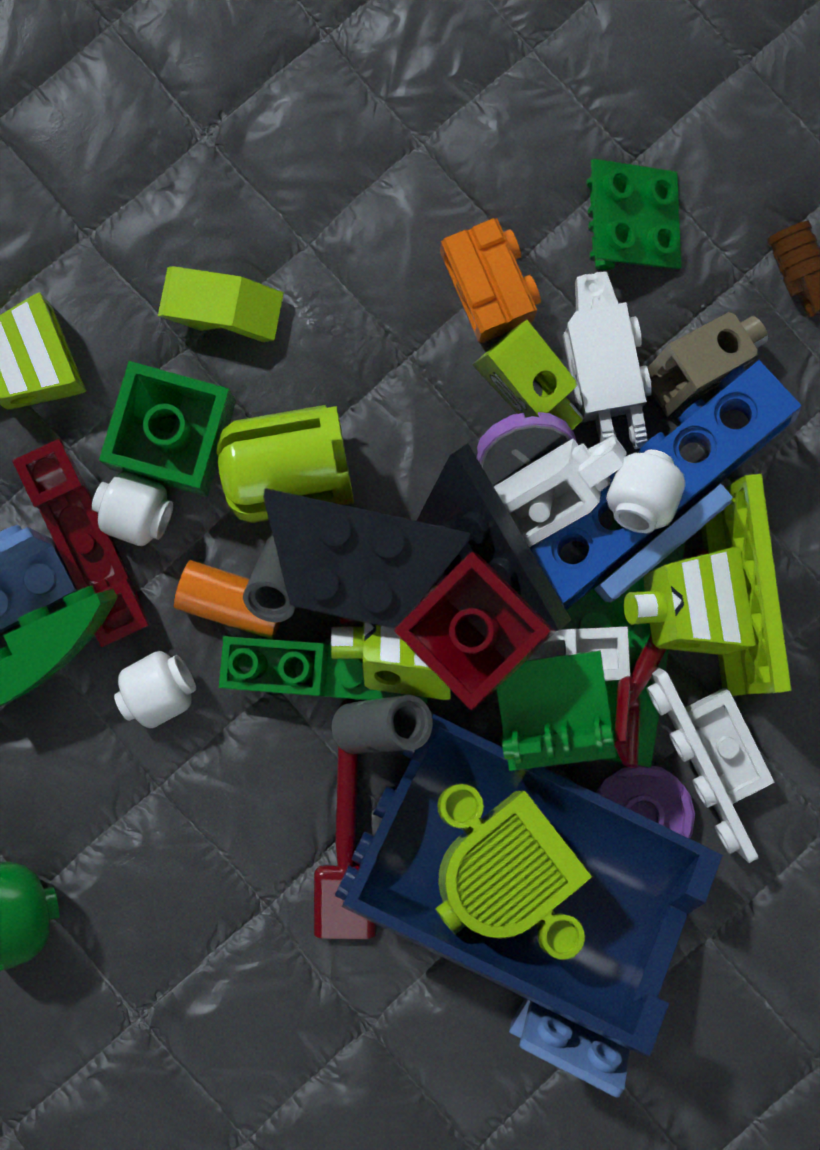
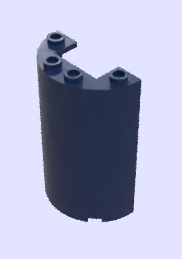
M433 714L432 732L427 742L418 749L403 751L402 755L411 758L396 791L386 786L373 815L382 820L374 836L364 832L351 861L360 866L358 870L348 866L334 896L344 900L342 908L641 1056L649 1057L669 1003L659 999L658 995L689 913L706 903L723 855L544 767L509 771L508 760L504 758L503 747ZM459 784L475 788L483 800L484 808L481 818L515 791H526L592 876V878L553 909L555 913L574 917L583 927L585 934L584 945L576 956L563 960L545 953L538 942V927L536 924L516 936L493 938L481 935L467 927H464L455 935L443 922L435 908L443 903L438 882L439 869L449 846L464 833L462 828H454L447 825L438 813V800L445 789Z

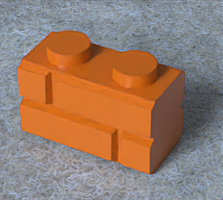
M492 218L473 226L469 230H463L446 237L441 241L440 254L479 343H484L501 336L525 320H528L530 323L534 321L537 313L535 305L541 303V297L531 275L523 277L517 265L516 259L521 258V251L511 229L503 232L498 219Z

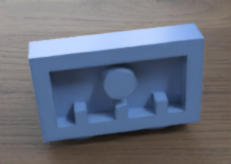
M15 525L0 531L1 634L18 625L17 618L44 606L50 608L63 601V597L78 591L53 539L30 527L22 529L20 525Z
M526 998L523 1000L512 1019L509 1030L510 1033L521 1038L520 1047L523 1050L615 1097L621 1095L625 1089L629 1049Z

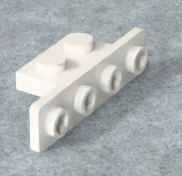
M657 667L656 671L652 673L651 681L653 685L646 688L648 695L661 716L668 713L676 731L669 734L670 739L684 762L691 759L699 777L692 780L693 785L706 808L714 806L721 820V823L715 825V829L729 854L737 851L748 863H751L759 857L733 804L774 783V780L728 689L722 688L684 707L667 672Z

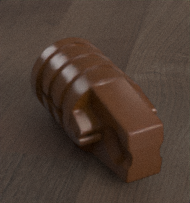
M810 220L787 227L767 239L769 247H772L773 256L779 264L780 273L784 276L783 281L790 297L798 295L808 318L820 314V247L817 245L815 234L812 233Z

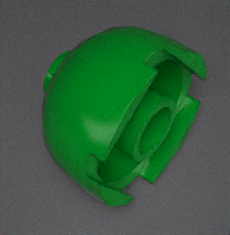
M0 862V971L29 962L40 953L50 937V920L59 918V907L54 888L43 889L34 871L25 865L13 862Z

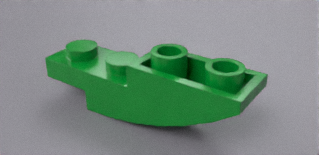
M93 585L63 597L67 607L50 614L47 606H44L17 618L21 627L3 635L8 646L0 649V706L25 695L50 679L85 647L106 620L118 598L114 588L96 593Z
M223 636L219 688L360 700L407 695L367 688L364 686L363 659H332L331 645ZM416 696L423 700L426 705H430L431 698Z

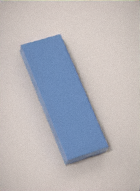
M722 484L711 490L594 588L596 593L605 603L616 600L732 502L731 499L733 497Z

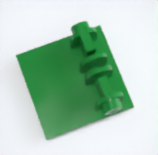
M593 158L591 160V177L586 182L587 187L590 188L591 207L588 208V216L593 218V221L588 223V230L594 232L589 259L595 262V269L615 268V262L681 269L677 171Z
M601 650L527 660L497 688L504 738H502L503 754L505 760H508L509 771L616 758Z

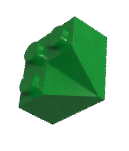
M128 361L99 461L112 471L119 473L123 471L130 472L162 485L208 497L218 465L217 443L222 430L230 424L236 400L229 388Z

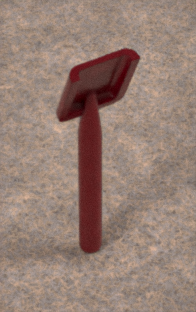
M698 548L692 552L690 558L709 554V552L704 548ZM651 634L634 666L632 675L623 677L618 683L614 746L623 765L631 768H638L641 714L639 695L652 678V673L656 671L666 649L657 648L653 644Z
M345 699L341 702L339 708L346 703L356 701L353 699ZM339 746L336 805V854L338 866L323 865L319 866L314 872V936L326 939H371L376 936V924L342 908L344 900L334 896L348 866L357 870L359 866H353L354 862L351 861L356 849L358 754L347 753Z

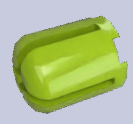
M326 405L235 420L222 430L217 443L219 475L228 507L238 519L250 523L269 520L263 498L265 488L340 505L354 503L337 406L326 407Z

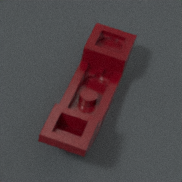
M54 440L12 460L33 506L39 509L77 590L93 585L96 593L114 588L118 598L106 620L95 633L101 648L149 626L140 599L112 536L100 530L98 512L92 510L93 498L62 440Z

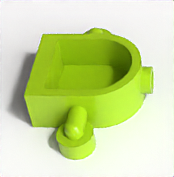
M459 784L445 789L438 800V813L447 825L454 828H462L464 833L449 846L439 869L438 882L443 903L435 908L443 922L455 935L464 927H467L481 935L493 938L516 936L536 924L538 927V942L545 953L563 960L576 956L584 945L585 934L583 927L574 917L555 913L553 909L592 878V876L526 791H515L481 818L484 805L481 795L475 788Z

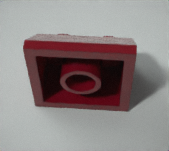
M471 552L393 630L470 710H473L515 673L556 632L480 555Z

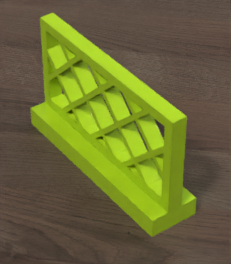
M762 474L745 475L725 487L733 497L731 499L732 502L701 528L703 548L708 550L709 553L732 547H740L756 646L730 655H718L722 688L728 689L732 696L791 691Z

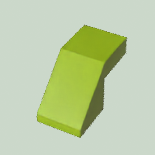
M171 266L167 268L158 316L199 331L224 328L261 342H270L275 340L284 292L241 276Z

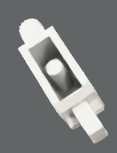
M607 271L578 276L575 281L576 312L567 324L563 340L570 374L578 384L574 389L577 410L584 417L581 422L595 420L601 443L612 436L616 437L611 417L626 414L630 441L633 443L634 449H640L648 441L642 407L647 402L646 396L651 395V380L647 366H639L636 347L641 346V331L636 316L629 317L626 302L618 304Z
M615 436L589 449L584 444L578 445L574 439H571L498 483L494 488L527 545L531 547L590 513L600 502L601 490L610 485L611 479L609 476L624 465V457L627 453Z

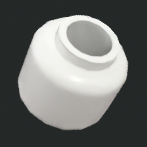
M646 450L644 453H633L624 457V465L616 471L607 493L608 506L614 513V519L624 528L638 533L653 532L654 529L667 526L673 519L685 489V478L680 469L674 465L673 459L664 452Z
M123 471L117 474L109 484L102 482L98 486L92 501V510L98 512V525L102 532L134 545L144 546L153 538L159 540L165 533L172 515L173 502L167 500V491L160 483Z
M157 651L120 672L118 677L120 691L114 695L119 711L126 720L136 719L147 728H155L190 707L191 693L196 691V685L191 672L178 655L170 657L162 651Z

